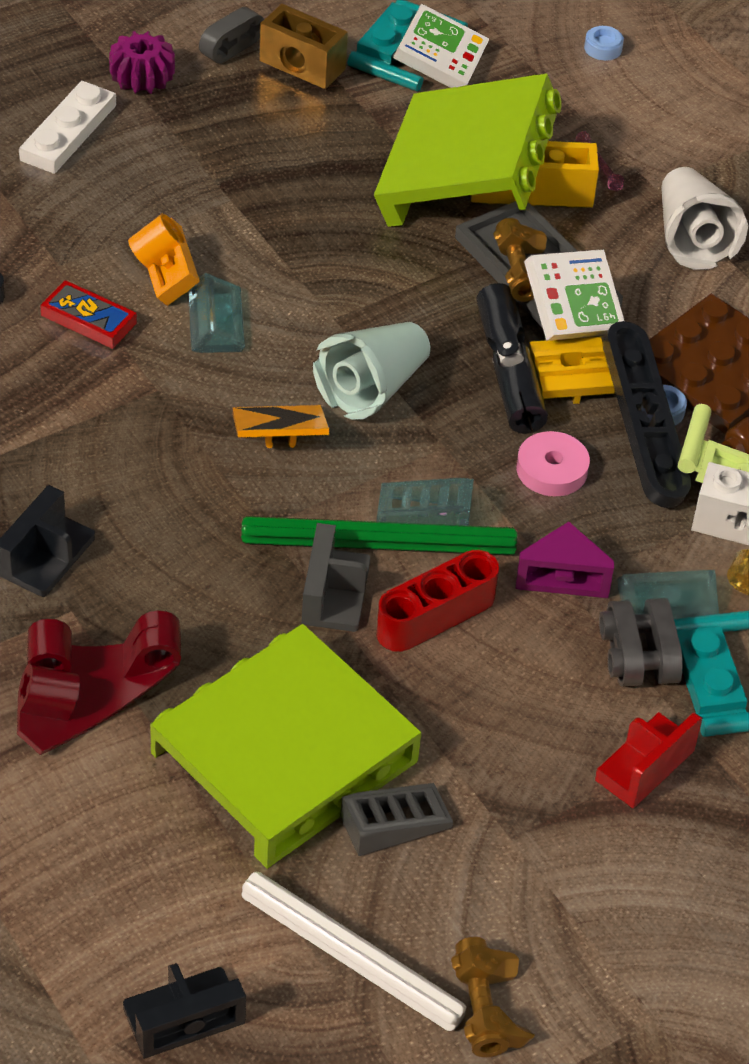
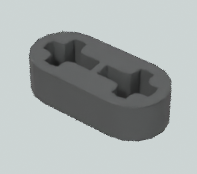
M241 7L210 25L204 31L199 42L200 52L215 63L227 61L258 41L260 38V23L264 18L248 7Z

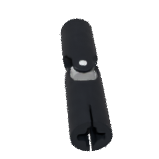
M503 283L490 284L479 291L476 299L486 340L493 350V366L510 428L517 433H532L528 417H530L531 425L535 432L546 424L548 414L532 356L528 347L524 344L525 333L522 320L510 286Z

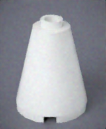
M679 167L666 175L662 182L664 233L666 246L680 265L693 270L717 267L716 262L727 256L729 259L735 256L746 241L748 223L741 206L693 168Z

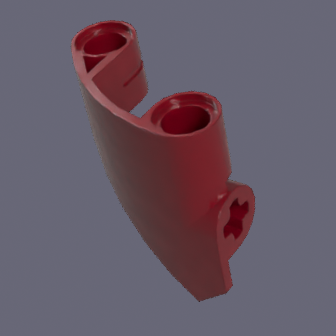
M157 610L148 612L137 620L123 644L107 646L72 645L70 626L57 619H42L34 622L28 629L27 666L22 674L18 690L17 735L39 755H42L84 734L147 693L180 665L181 629L179 618L167 611Z

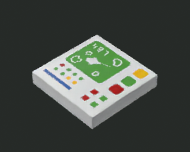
M421 3L393 58L450 88L467 86L489 38Z
M604 250L531 255L524 261L546 341L605 336L611 325L624 321Z

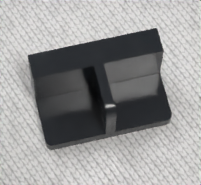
M48 484L0 538V577L41 597L49 594L95 540V531L65 516L63 491Z
M175 963L168 966L167 985L126 998L123 1001V1010L143 1059L245 1024L246 994L239 979L229 981L224 969L221 967L184 979L178 964Z

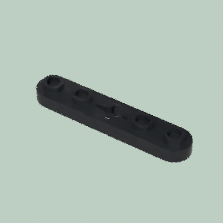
M616 322L610 326L604 338L603 351L643 491L652 503L660 507H678L683 503L691 488V478L689 473H683L678 468L682 448L649 337L640 326L632 322ZM641 404L643 405V408H645L646 413L644 411H638ZM647 414L653 415L651 421H649Z

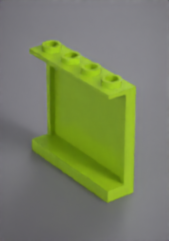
M548 73L414 93L374 193L387 226L403 225L409 207L414 202L512 190L519 210H525L530 194L535 190L536 176L540 165L544 163V152L548 140L553 136V125L557 113H560L562 106L560 93L557 89H553Z
M301 624L287 634L282 633L271 641L268 647L251 658L240 660L230 672L213 683L209 682L202 685L192 697L175 708L164 710L150 724L151 754L157 758L167 751L254 837V856L267 869L340 818L342 797L359 792L379 790L417 763L421 740V731L304 624Z

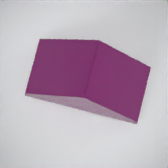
M568 521L520 552L515 589L608 598L614 571V560Z

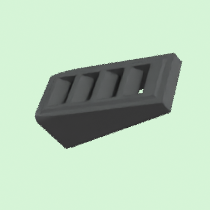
M434 783L365 791L341 798L340 817L358 856L453 828V820ZM428 801L434 815L425 816L419 803ZM409 806L414 818L407 819L402 808ZM392 812L395 820L388 821L385 813ZM374 817L377 823L369 824L367 819Z

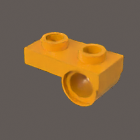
M160 214L129 238L128 242L132 252L148 268L156 297L166 306L186 294L200 282L182 226L166 214Z

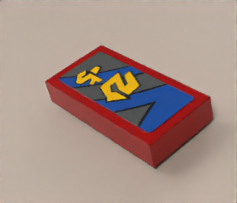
M66 280L40 305L41 316L111 349L137 324L136 312Z

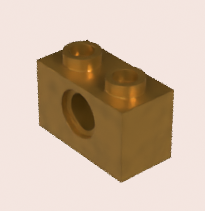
M281 3L260 23L259 61L326 89L346 69L348 31Z

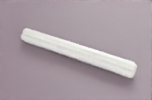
M253 872L243 884V899L447 1031H454L462 1022L466 1011V1005L269 877L261 872Z

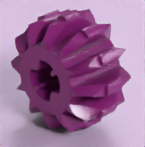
M133 31L130 37L119 36L118 42L111 45V51L109 52V71L112 75V81L119 82L120 89L132 88L135 94L140 90H146L152 94L153 88L165 89L167 82L173 80V74L175 73V53L172 44L165 42L164 35L151 36L150 31H147L145 34H138Z

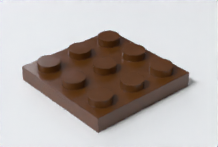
M711 293L649 340L662 384L670 385L680 390L687 399L686 407L691 411H694L695 406L698 404L708 405L712 411L709 423L726 434L728 429L744 418L749 417V318Z

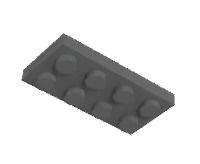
M516 201L456 226L455 239L498 283L508 286L505 275L511 269L508 256L500 252L493 235L497 224L505 218H515L519 220L520 224L545 233L547 235L546 249L542 254L578 252L529 203H527L525 210H519ZM525 254V257H526V259H527V258H528L529 256H531V255H539V254ZM616 290L621 307L623 296ZM535 299L526 302L517 301L542 327Z

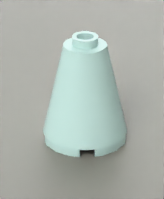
M412 322L334 334L321 342L317 350H320L317 361L313 362V374L317 388L330 407L339 406L348 413L344 417L349 419H365L377 413L426 361L430 354L428 336L419 325Z

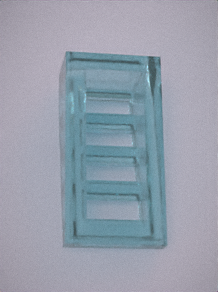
M448 478L382 483L376 522L469 525L474 479ZM393 499L402 500L401 507L392 508ZM411 501L420 502V506L410 507Z

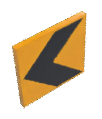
M321 405L232 407L237 436L264 437L267 448L273 447L272 436H289V446L294 448L297 436L329 435V427Z

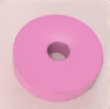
M540 432L530 436L521 444L516 469L522 483L532 491L546 496H565L576 492L586 482L590 457L585 446L576 438L561 432Z

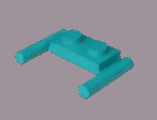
M406 0L392 2L357 42V51H352L349 55L348 66L418 92L423 85V77L393 66L397 61L393 57L420 5ZM447 16L450 19L468 27L467 22Z
M749 610L674 619L681 646L682 673L695 712L703 718L700 727L701 735L708 737L749 732V712L746 711L747 698L723 633L749 629Z

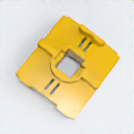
M601 337L529 342L528 349L532 356L543 399L572 397L573 404H580L581 396L614 394L615 390L603 351Z

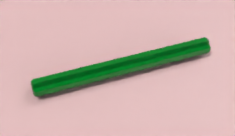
M246 516L243 517L241 538L245 544L312 547L317 523L336 525L334 548L451 553L483 550L490 554L513 555L517 549V531L513 527Z

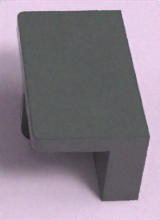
M317 523L303 592L302 624L356 632L359 629L370 567V556L368 554L334 550L336 525Z

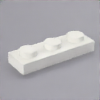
M81 80L20 146V161L55 174L115 108L116 93Z

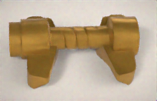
M505 218L497 224L496 231L493 233L500 252L508 256L511 266L505 278L514 299L521 302L531 301L534 299V295L524 263L526 260L525 254H542L546 249L547 235L542 231L520 224L519 220L515 218Z
M468 937L460 940L455 946L456 954L451 958L452 968L456 972V977L460 982L468 984L473 1016L465 1022L464 1031L467 1040L471 1043L472 1053L478 1057L487 1058L500 1055L507 1051L509 1047L522 1048L534 1038L535 1034L515 1024L499 1006H493L489 984L513 980L517 976L518 956L511 952L488 948L486 940L481 937Z

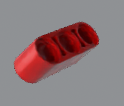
M483 550L467 551L388 590L379 600L376 630L379 643L391 651H406L490 608L496 596L499 574L497 559L489 552Z

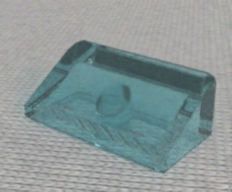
M204 273L199 278L200 282L189 291L191 350L199 353L242 352L245 348L241 288L213 275Z
M715 570L623 574L617 579L621 601L629 600L631 602L634 614H644L645 601L658 598H667L669 600L674 619L719 614Z

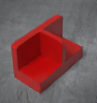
M660 712L648 722L641 718H635L629 725L626 742L597 768L595 781L634 809L695 751L703 718L693 712L679 726Z

